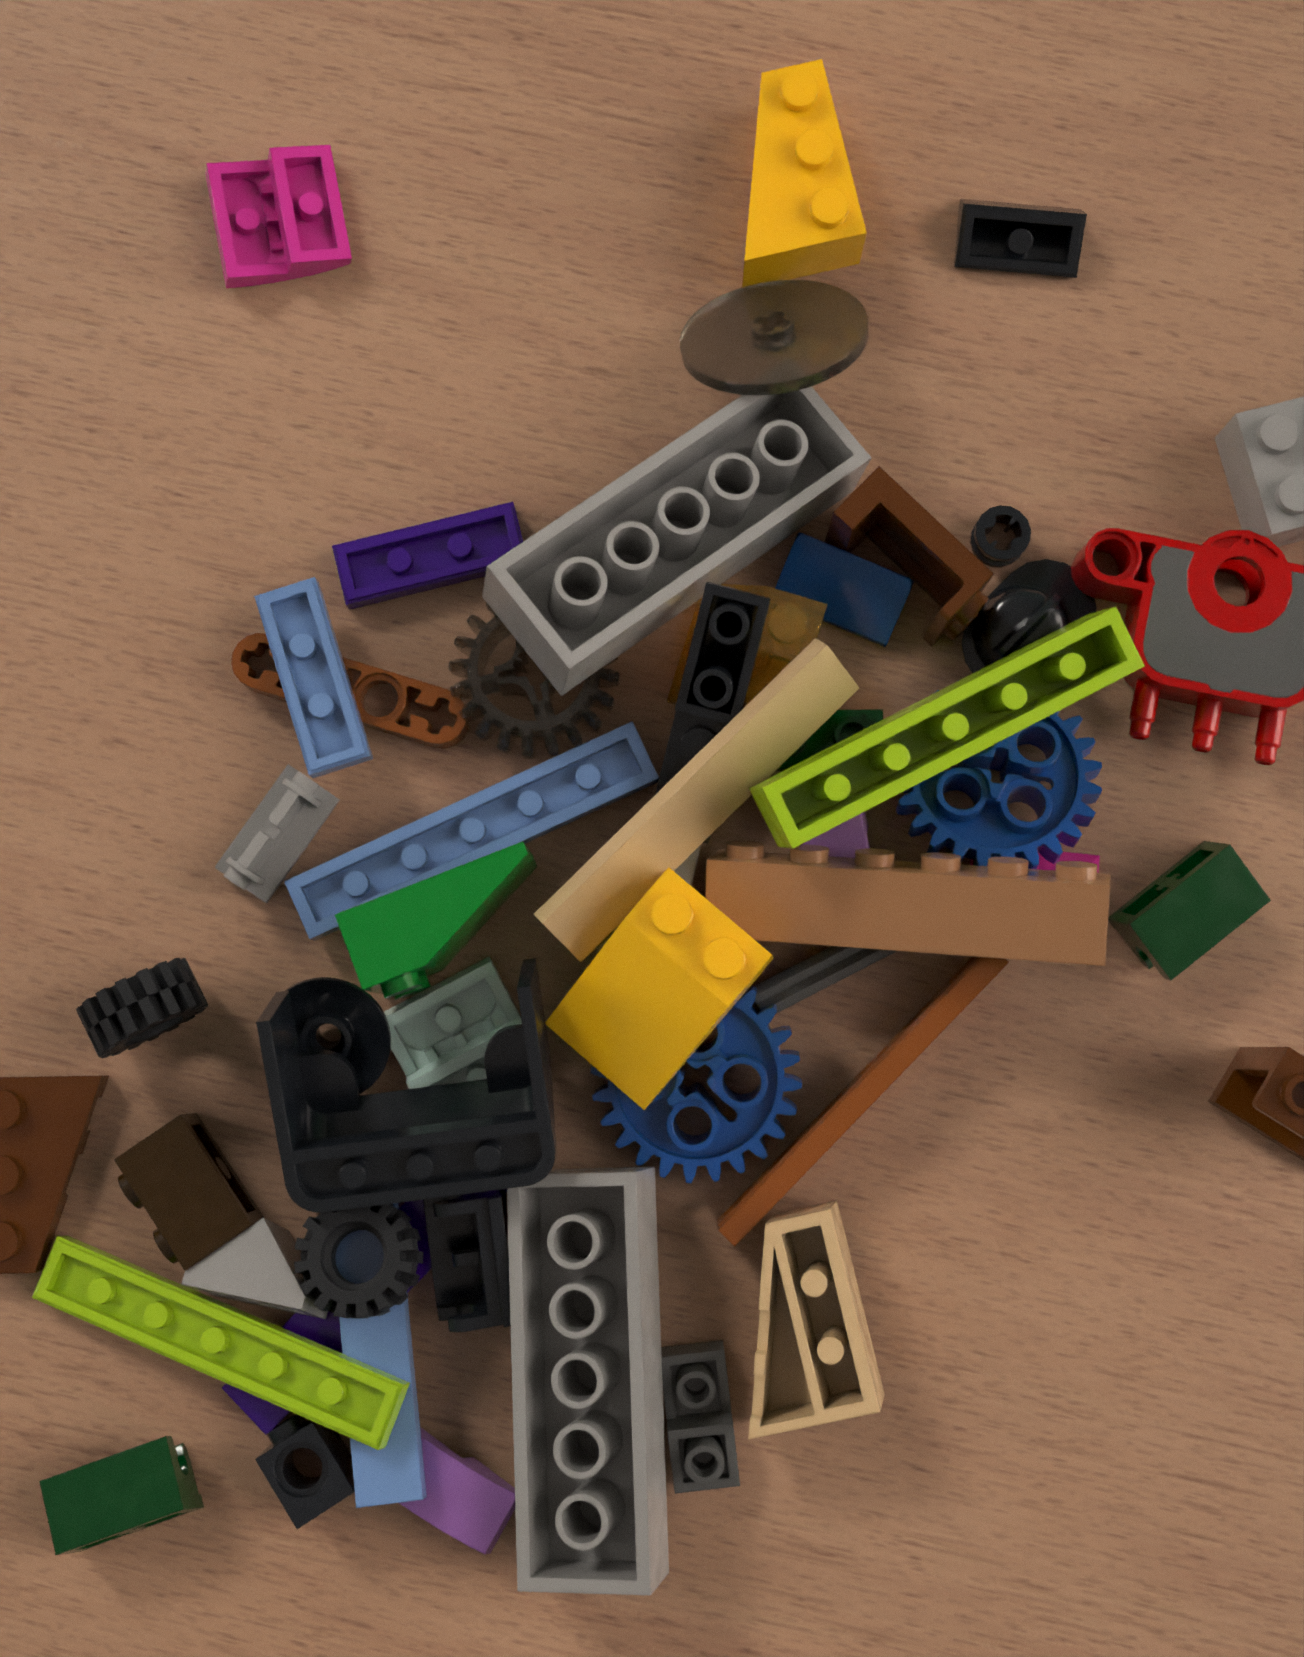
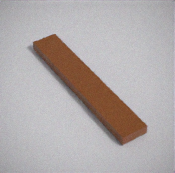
M971 956L717 1219L718 1231L735 1247L1000 973L1009 961L1001 958Z

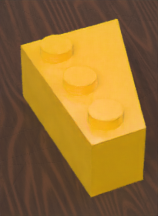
M822 59L761 73L742 290L860 264L867 231Z

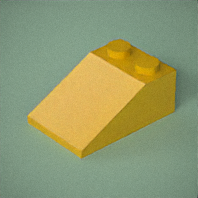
M668 867L620 923L544 1024L639 1107L646 1110L773 960V955Z

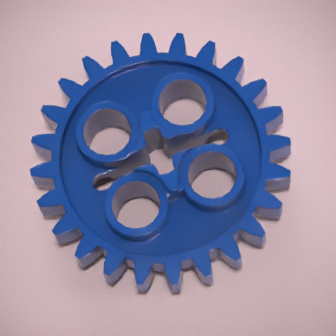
M1058 711L950 767L951 770L942 771L902 792L908 794L899 799L896 808L897 814L917 815L909 828L908 834L910 837L920 836L929 832L932 838L926 853L939 852L946 847L952 851L951 854L960 855L961 862L966 857L972 859L975 866H987L988 858L1017 857L1029 861L1028 869H1037L1039 865L1038 853L1052 864L1058 862L1063 853L1060 842L1066 846L1075 847L1082 836L1077 826L1088 827L1096 813L1086 804L1096 803L1102 793L1100 786L1088 782L1098 776L1102 768V762L1083 759L1090 754L1096 741L1090 737L1076 739L1074 736L1083 720L1081 716H1074L1063 721L1058 716L1060 712ZM1023 744L1036 746L1043 751L1046 760L1041 762L1030 761L1020 754L1017 747ZM989 770L999 771V778L1003 783L992 782L991 771ZM1040 782L1050 783L1052 789L1047 790ZM949 791L966 793L972 799L974 807L969 809L954 808L946 802L943 794ZM1014 802L1027 804L1035 811L1037 820L1032 822L1018 820L1010 813L1007 805Z
M752 986L742 995L716 1026L717 1037L711 1043L699 1046L687 1060L690 1066L695 1069L700 1068L704 1064L710 1067L707 1078L708 1086L722 1101L735 1110L737 1113L735 1119L728 1120L719 1111L715 1101L701 1084L696 1082L688 1087L682 1082L686 1073L685 1065L680 1068L646 1110L639 1107L609 1079L608 1084L594 1091L592 1094L594 1101L612 1102L613 1106L603 1115L600 1121L602 1126L621 1123L624 1127L616 1141V1147L619 1149L634 1141L641 1146L635 1164L641 1166L654 1154L661 1158L659 1173L662 1178L669 1174L674 1163L682 1164L686 1183H692L696 1175L697 1166L706 1165L712 1180L717 1182L720 1179L721 1162L729 1160L734 1169L742 1174L745 1172L746 1167L743 1152L749 1149L762 1159L768 1156V1149L762 1138L764 1134L783 1140L785 1128L775 1118L776 1114L796 1115L797 1105L783 1096V1092L802 1088V1079L796 1075L785 1073L784 1068L800 1061L799 1051L780 1050L779 1045L792 1035V1030L790 1026H780L771 1029L769 1023L777 1012V1006L774 1003L763 1007L759 1011L752 1007L757 988ZM735 1064H747L757 1070L761 1081L752 1092L739 1094L733 1092L724 1081L725 1072ZM592 1065L591 1074L606 1078ZM691 1106L701 1108L709 1115L712 1126L701 1135L693 1136L686 1134L676 1123V1115L680 1110Z

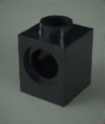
M294 1414L266 1434L272 1444L255 1460L296 1529L307 1524L355 1492L352 1456L338 1432L311 1420L306 1421L304 1417ZM308 1448L313 1450L321 1459L322 1474L318 1477L302 1475L296 1469L293 1462L295 1449Z

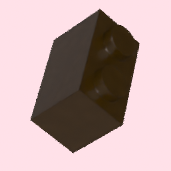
M197 1113L177 1116L114 1159L123 1173L118 1176V1183L124 1195L136 1208L141 1209L144 1206L157 1227L153 1231V1237L158 1248L171 1263L175 1264L179 1261L184 1270H188L264 1218Z

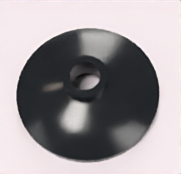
M331 977L307 979L286 989L285 991L290 992L300 1053L329 1050L341 1054L355 1069L360 1094L368 1090L384 1071L391 1051L390 1026L384 1011L377 1001L359 986ZM324 1024L335 1025L341 1032V1039L337 1041L326 1040L320 1034L319 1027Z

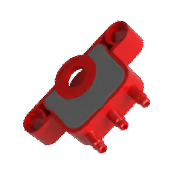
M1106 528L1097 532L1076 554L1071 565V575L1076 587L1084 594L1096 599L1127 605L1124 624L1145 667L1123 677L1134 689L1129 716L1131 720L1129 735L1131 738L1139 740L1149 738L1151 725L1155 722L1158 700L1160 698L1196 706L1192 726L1194 734L1192 748L1198 752L1208 753L1212 750L1214 737L1218 734L1222 711L1249 717H1259L1254 742L1256 745L1254 760L1262 765L1274 764L1277 750L1281 747L1287 709L1304 700V565L1287 562L1284 553L1269 538L1250 530H1227L1209 537L1202 545L1120 528ZM1105 552L1110 554L1118 564V575L1108 576L1101 573L1095 567L1093 553ZM1216 572H1227L1241 581L1245 589L1246 601L1244 606H1234L1225 602L1218 595L1214 580Z

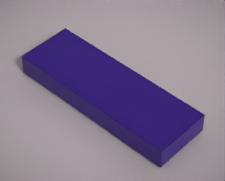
M509 502L333 545L332 548L345 604L351 610L485 577L487 566L522 543L523 538L514 502Z

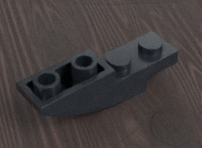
M706 582L655 795L745 707L771 598ZM711 835L703 843L708 844Z

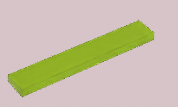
M68 1235L56 1237L32 1296L33 1299L377 1450L386 1447L410 1382Z

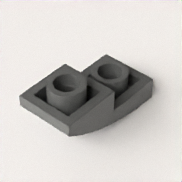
M723 1340L661 1347L663 1394L675 1494L740 1486Z

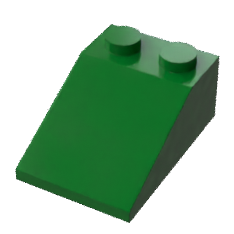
M523 841L335 914L362 990L383 994L385 999L394 997V1000H400L430 988L428 976L443 971L537 868L534 856Z

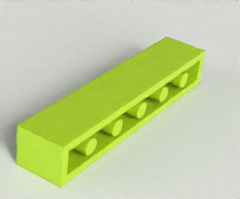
M1116 606L1090 613L752 786L749 790L777 846L794 849L1145 667Z

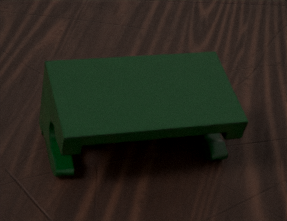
M1203 841L1110 915L1108 921L1114 929H1117L1131 950L1148 969L1154 966L1164 979L1171 981L1271 900L1230 844Z
M164 1436L39 1481L55 1555L81 1552L204 1508L201 1494L198 1493L187 1449L184 1443L175 1446L172 1436Z

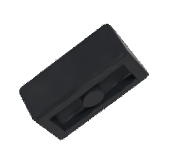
M960 199L954 267L1077 278L1087 214L1081 209Z

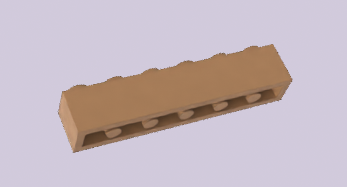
M742 840L726 842V850L719 849L707 859L706 899L757 941L1105 966L1110 874L1097 873V865L1094 863L1059 861L1056 862L1055 871L1028 869L1029 861L1023 858L991 857L988 858V866L961 865L960 855L938 852L921 854V862L894 860V851L874 848L855 850V858L829 856L828 847L801 844L794 849H790V854L765 852V844L762 842Z

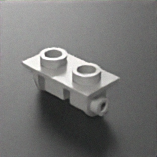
M288 764L215 868L241 889L248 890L263 902L268 903L340 799Z

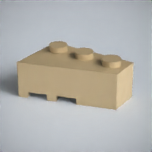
M837 1200L774 1214L765 1223L758 1308L760 1310L757 1351L755 1352L753 1375H755L748 1440L879 1413L885 1396Z

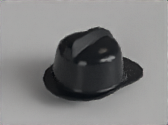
M1049 559L1027 562L1013 571L987 596L989 601L978 612V617L963 632L961 644L965 663L971 672L974 673L1081 617L1096 612L1095 598L1084 594L1076 587L1071 575V566Z

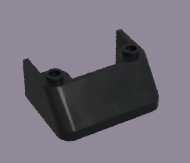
M536 958L523 960L518 980L517 993L522 1024L504 1027L491 1037L484 1056L487 1079L360 1095L355 1069L344 1056L329 1050L300 1053L290 992L282 991L275 993L257 1020L256 1025L285 1187L290 1198L299 1207L307 1211L323 1213L509 1189L536 1184L549 1174L555 1162L556 1131L550 1048L546 1024H544L545 1015Z

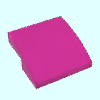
M330 145L269 148L268 160L206 163L205 176L226 288L271 284L311 276L351 264V250Z

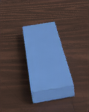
M313 577L254 596L309 776L316 778L372 760L373 755L318 580Z

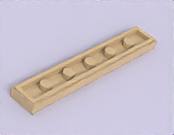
M815 638L533 914L580 962L620 925L668 867L673 871L678 868L752 795L749 788L768 779L859 689L856 682L829 646Z

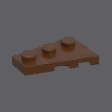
M109 1075L0 1077V1274L36 1273L43 1270L68 1198L66 1190L78 1155L83 1154L90 1134V1130L87 1129L97 1099L103 1096Z

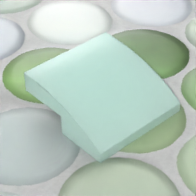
M490 956L384 1011L391 1031V1050L406 1075V1084L409 1089L487 1079L484 1056L489 1040L497 1031L504 1027L522 1024L521 1015Z

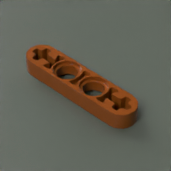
M255 633L246 636L238 642L232 652L231 665L235 676L250 690L286 702L277 672L264 670L260 679H255L256 671L248 665L251 656L262 657L265 649H270L266 634ZM269 650V656L273 659L271 650ZM342 657L363 726L433 748H449L464 739L469 730L470 717L465 704L457 694L439 686ZM378 684H388L394 687L398 694V702L394 711L383 717H375L368 714L364 707V697L367 691ZM411 693H419L420 695L415 700L416 705L431 712H437L442 703L449 704V713L457 719L453 727L443 726L439 734H432V725L428 720L410 714V726H402L401 724L410 712Z

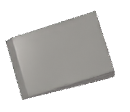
M262 1218L186 1270L181 1283L184 1286L208 1295L326 1319L328 1311H322L313 1303L316 1299L311 1295H305L300 1287V1284L305 1281L302 1274H295L294 1262L301 1261V1253L299 1250H295L296 1243L289 1230L265 1218Z

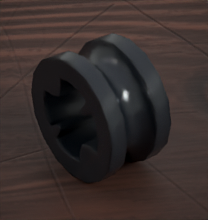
M999 505L989 508L980 516L971 531L970 545L973 554L982 563L990 567L1001 568L1011 565L1026 550L1031 539V528L1027 518L1019 510L1011 506ZM995 523L1007 525L1004 532L1006 533L1012 529L1016 538L1010 541L1006 550L994 548L997 541L995 540L989 544L985 535L991 532Z

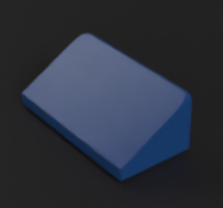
M799 532L791 547L771 599L886 647L914 581Z

